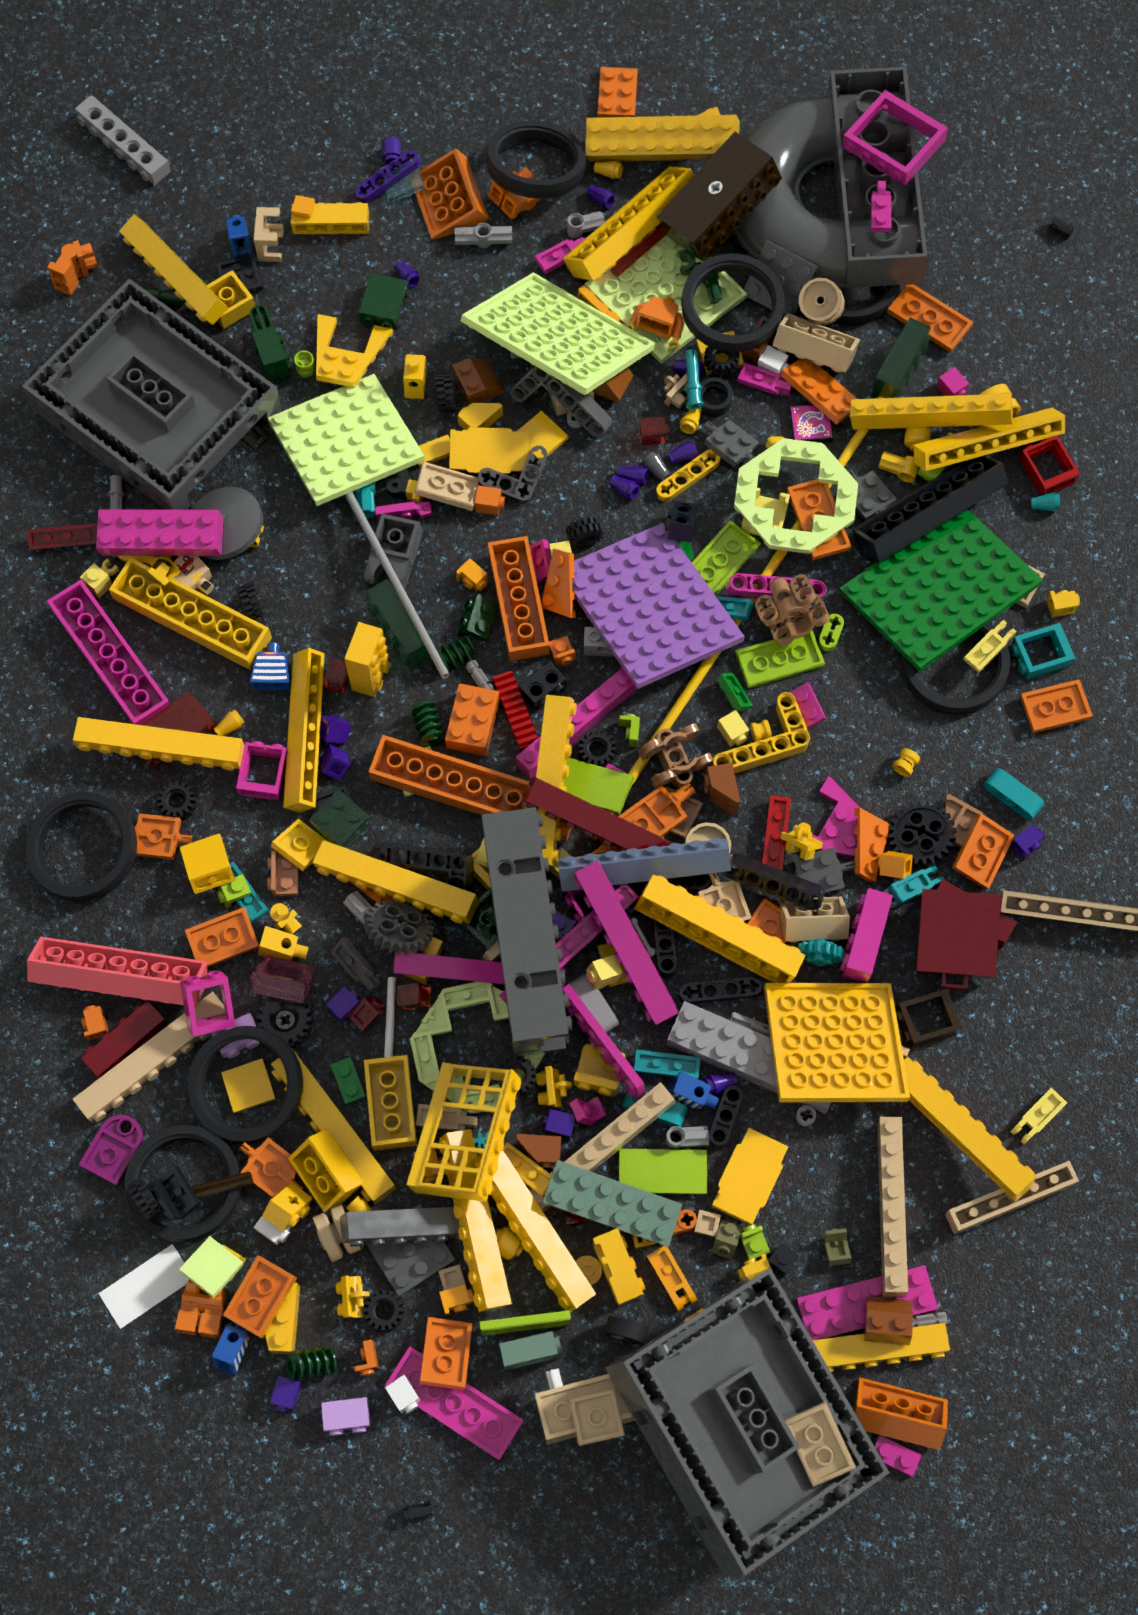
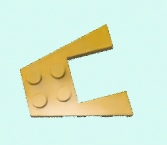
M318 314L317 381L355 388L366 373L369 364L374 362L377 353L384 348L388 338L392 337L393 329L374 325L365 353L329 347L337 325V318Z

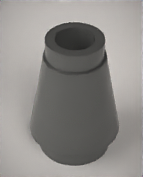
M654 451L643 459L644 468H647L661 481H664L670 475L660 455Z

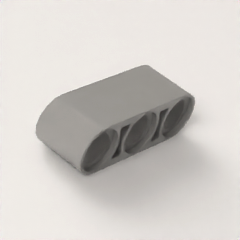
M586 974L569 983L605 1032L619 1025L615 1014L598 988L594 989Z

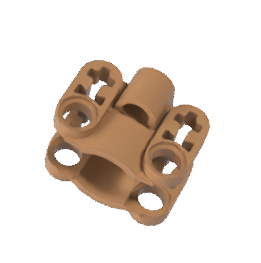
M804 574L795 576L790 584L783 578L774 579L769 586L772 596L762 595L755 602V607L761 621L765 626H769L773 638L781 647L789 645L794 638L807 635L814 626L825 625L830 618L823 600L815 593L811 582ZM823 613L822 617L815 619L819 614ZM787 634L785 638L780 639L782 635Z
M696 723L688 725L675 733L670 729H662L654 737V740L644 744L638 750L642 760L658 755L664 768V772L655 774L651 778L655 789L670 782L676 788H681L687 782H691L692 773L706 768L713 762L709 752L700 757L695 756L690 761L684 752L682 744L693 740L700 734ZM666 736V738L663 741H661L660 737ZM669 754L675 755L677 762H672ZM684 774L686 781H681L678 775Z

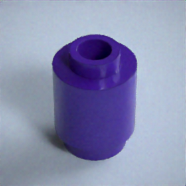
M388 137L382 141V159L385 165H388L401 156V142L395 137Z

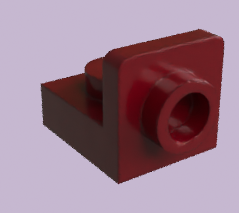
M371 996L364 998L348 1017L362 1031H366L379 1015L386 1013V1010L378 998Z

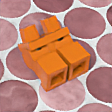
M526 167L518 173L515 170L512 172L529 179L534 176ZM492 181L487 195L498 207L501 206L500 209L511 219L517 217L518 213L524 210H531L541 200L511 193L495 181Z
M78 240L73 241V244L64 245L61 249V256L56 263L50 262L47 266L54 289L70 296L79 284L78 278L82 275L84 277L89 276L88 270L98 267L91 244L88 243L80 246Z
M188 1280L182 1294L181 1308L178 1313L175 1330L182 1334L198 1336L199 1333L203 1337L220 1339L222 1335L223 1314L226 1308L227 1288L223 1287L212 1298L195 1283Z

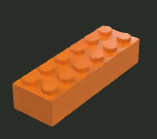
M523 536L488 542V553L509 661L550 655L549 641L528 537Z

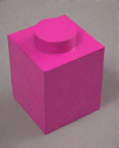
M953 367L939 377L936 387L944 396H960L967 394L969 383Z

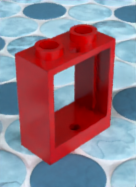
M1058 436L1043 439L1036 445L1030 444L1023 448L1019 458L1040 496L1073 485L1080 476V472ZM1052 451L1064 473L1044 481L1031 459Z

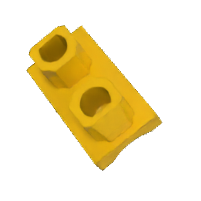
M803 822L795 825L790 833L781 832L780 838L786 841L785 850L790 853L799 852L800 848V858L804 860L814 859L815 850L822 848L823 842L812 837L811 827L807 823Z
M281 903L272 906L270 916L274 921L278 922L274 925L277 930L283 928L286 933L293 934L301 927V924L294 918L297 915L294 909L289 912L287 906Z
M547 1066L545 1071L536 1074L537 1084L539 1086L547 1085V1092L538 1094L539 1105L551 1106L556 1109L562 1108L561 1097L567 1096L566 1089L572 1088V1082L565 1081V1075H559L558 1069Z
M342 1276L341 1281L335 1284L336 1292L338 1295H342L343 1303L337 1306L338 1315L345 1318L364 1317L363 1298L370 1297V1293L363 1291L361 1276Z

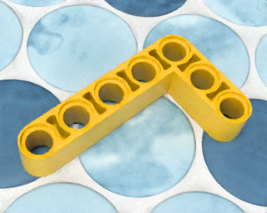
M785 692L780 694L777 699L776 712L784 730L783 734L719 753L714 757L712 766H716L719 762L725 764L732 763L735 774L806 751L810 735L794 695ZM787 702L790 704V706L783 707L781 703ZM794 720L797 722V725H790L788 721ZM800 738L804 740L805 743L799 744L795 741V739ZM781 744L785 749L779 750L776 748V745ZM762 750L766 755L760 756L756 751ZM742 756L746 758V761L740 762L736 758Z

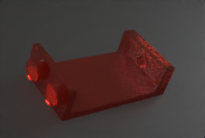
M188 691L143 726L200 733L207 728L211 733L216 724L192 693ZM160 758L143 759L149 768L154 767L157 772L161 770L158 765L162 761Z

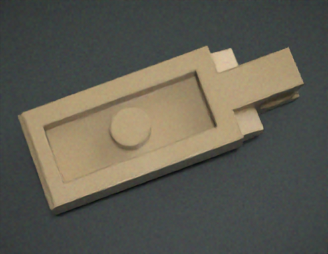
M418 1105L416 1127H424L430 1105ZM444 1107L438 1129L461 1131L465 1130V1127L477 1128L478 1119L477 1117L467 1116V1111L462 1109Z

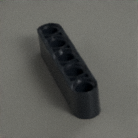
M740 854L730 855V864L736 865L738 869L731 866V871L724 872L727 878L809 910H817L821 907L825 897V890L819 884ZM771 880L777 881L778 884L771 882Z

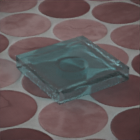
M419 167L386 190L389 202L425 189ZM394 168L391 174H398L400 172V168Z

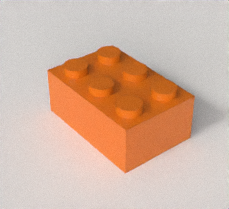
M459 683L445 738L446 749L487 756L500 702L499 691Z

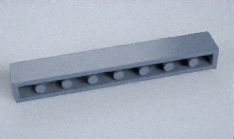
M714 838L709 841L696 840L685 844L672 843L669 846H650L645 849L631 848L620 852L608 851L604 854H586L580 857L567 856L563 859H558L562 892L579 890L573 879L576 877L575 871L596 860H599L612 885L649 881L653 874L669 879L731 871L727 838Z

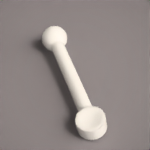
M631 918L630 920L643 941L649 956L653 957L655 950L648 944L637 924V918Z

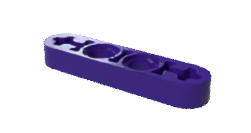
M413 150L405 152L362 182L356 188V196L363 203L372 201L416 170L421 164L420 157ZM394 168H400V172L398 174H391ZM379 179H385L382 185H376Z

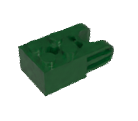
M265 306L253 307L249 313L254 331L252 336L265 377L272 384L289 379V370H292L288 351L283 345L282 335L280 332H276L268 309Z

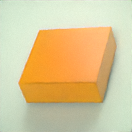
M296 195L291 214L310 218L315 204L314 198Z

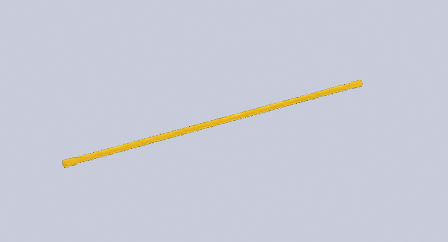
M858 429L838 458L843 467H845L869 429ZM798 520L791 530L801 531ZM777 550L761 575L772 576L788 551ZM757 584L753 585L756 590H760ZM745 598V599H751L753 603H754L755 600H756V599H752V598ZM732 619V620L735 622V624L737 625V627L739 626V624H740L741 621H742V620H734V619ZM721 652L703 660L650 741L654 740V737L662 729H670ZM639 756L628 773L634 777L632 785L650 758L642 760ZM594 835V838H591L592 840H595V841L598 840L597 836H595V835Z

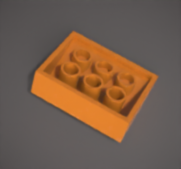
M455 148L410 176L432 240L455 234V227H476L478 224L489 219L468 159L458 149Z

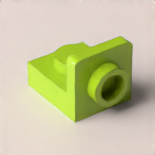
M634 714L620 715L619 726L626 727V739H629V747H637L640 717H636Z
M755 1224L744 1228L743 1233L740 1234L741 1242L749 1260L753 1258L758 1259L764 1253L765 1255L771 1253L763 1235L762 1226L756 1227Z

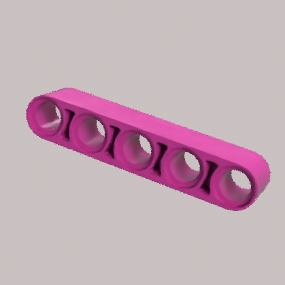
M736 573L729 579L725 589L732 597L758 599L762 595L772 596L769 586L774 579L783 578L790 584L793 578ZM809 579L813 589H816L822 598L827 590L826 585L822 581ZM733 582H737L740 588L734 587ZM752 584H757L760 590H756Z

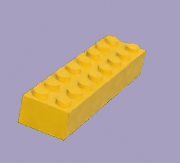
M737 115L587 118L585 154L589 162L709 160L734 132L739 134L740 121Z
M669 166L570 251L563 260L572 276L592 281L598 280L602 273L613 267L620 257H624L633 246L641 243L642 238L652 233L656 226L660 224L656 216L694 176L692 169Z
M130 557L109 589L113 600L249 670L253 669L256 654L263 652L272 639L268 627L174 579L170 580L166 585L162 584L148 572L151 567Z
M652 875L634 907L635 910L772 983H790L796 977L806 956L798 948L785 945L779 938L768 936L760 928L744 923L740 917L725 913L724 909L719 906H712L706 903V900L700 896L689 894L681 886L672 885L662 876Z

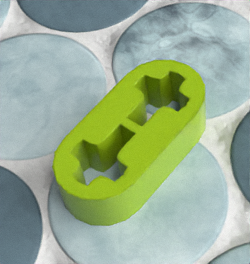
M839 614L829 615V621L822 629L818 644L823 651H832L837 645L844 626V619ZM837 621L835 629L831 630L832 623ZM828 635L832 636L829 645H826L825 640H827Z

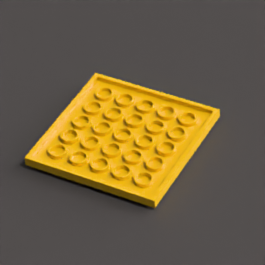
M765 983L764 992L779 1102L909 1101L910 1093L891 983Z

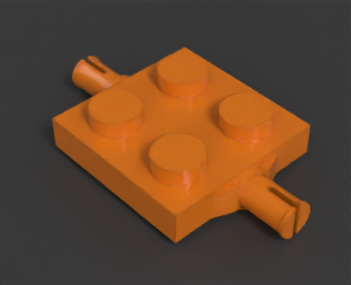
M139 814L137 824L134 827L137 835L136 856L174 860L178 844H190L192 835H180L181 819L178 817Z
M269 1137L255 1150L246 1142L239 1148V1150L249 1156L247 1165L240 1173L251 1172L253 1183L272 1198L291 1183L301 1190L304 1188L293 1180L297 1171L288 1159L291 1154Z

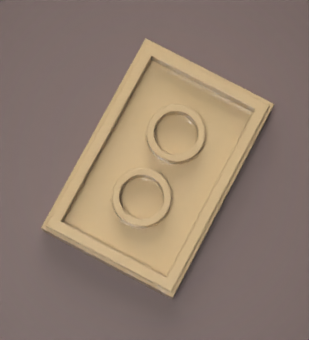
M423 462L415 495L472 511L479 480L478 477Z
M826 1401L784 1419L800 1446L796 1452L813 1487L856 1468Z

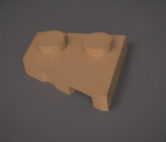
M948 794L945 799V814L950 813L951 818L949 820H954L955 825L953 827L956 828L957 832L953 834L956 836V841L951 843L962 848L977 815L983 814V812Z

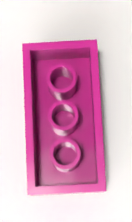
M868 888L866 894H861L856 909L858 913H856L851 927V932L854 933L850 934L845 949L849 953H845L840 967V971H843V979L856 983H868L873 972L893 895Z

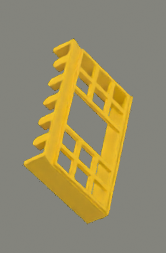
M442 1062L406 1184L411 1190L419 1194L487 1202L488 1195L492 1191L494 1174L498 1170L499 1155L504 1148V1137L510 1126L511 1112L515 1108V1097L521 1086V1078L513 1069L506 1070ZM453 1076L466 1077L464 1084L451 1083ZM471 1078L485 1079L483 1086L470 1085ZM490 1079L503 1081L502 1088L488 1087ZM449 1088L462 1089L459 1103L446 1102ZM468 1090L481 1091L477 1105L464 1104ZM487 1092L500 1093L496 1107L483 1106ZM444 1107L494 1113L484 1149L434 1143ZM432 1148L445 1150L441 1164L428 1163ZM451 1150L464 1152L460 1166L447 1165ZM469 1152L483 1154L479 1169L466 1167ZM426 1168L439 1169L435 1184L422 1182ZM445 1170L458 1172L454 1186L441 1185ZM464 1172L477 1174L473 1189L460 1187Z

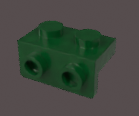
M479 594L468 598L464 604V615L458 624L460 627L458 634L464 635L467 633L482 641L488 640L498 603Z

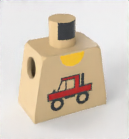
M179 556L173 562L181 571L173 578L174 580L196 591L201 590L206 595L212 592L214 585L209 582L212 577L210 570L198 556Z

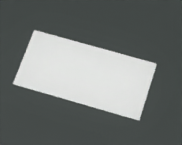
M173 1244L99 1293L120 1329L187 1284L189 1279L179 1270L184 1261Z

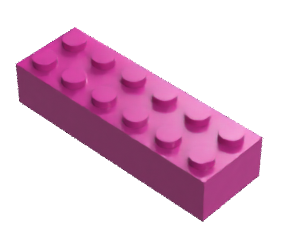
M98 510L96 549L102 556H222L224 517L219 510Z

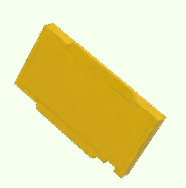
M470 427L468 430L462 431L450 430L449 469L467 471L469 473H479L483 468H490L503 474L522 472L529 455L530 432H513L510 428Z
M748 1128L742 1143L736 1146L718 1184L720 1189L712 1207L748 1225H752L759 1209L765 1206L782 1170L783 1165L781 1162L788 1146Z

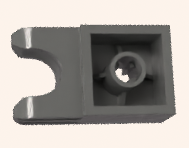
M381 514L375 536L405 590L422 538L423 529L418 521ZM371 546L364 578L366 583L374 584L385 570Z

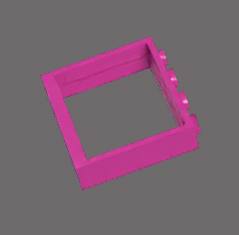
M885 90L844 134L843 148L861 158L862 161L871 164L878 171L892 177L893 180L906 185L946 141L948 128ZM882 109L930 138L906 167L857 137Z

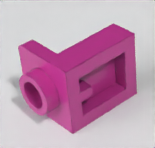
M595 1097L588 1102L577 1098L570 1102L575 1118L579 1123L591 1126L607 1115L599 1097Z

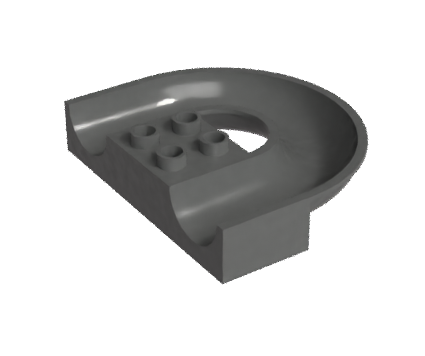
M906 67L830 71L828 95L803 99L780 108L767 116L746 134L744 138L773 157L782 176L779 184L767 194L766 198L733 231L741 245L752 257L758 260L765 242L770 241L819 266L813 279H829L838 288L923 284L927 262V248L918 172L906 185H903L843 148L844 134L885 90L910 105ZM883 109L857 136L905 167L916 156L913 128ZM827 162H834L839 219L823 218L811 213L804 207L799 196V186L803 177L814 167ZM878 181H886V192H890L891 232H871V197L873 191H877Z

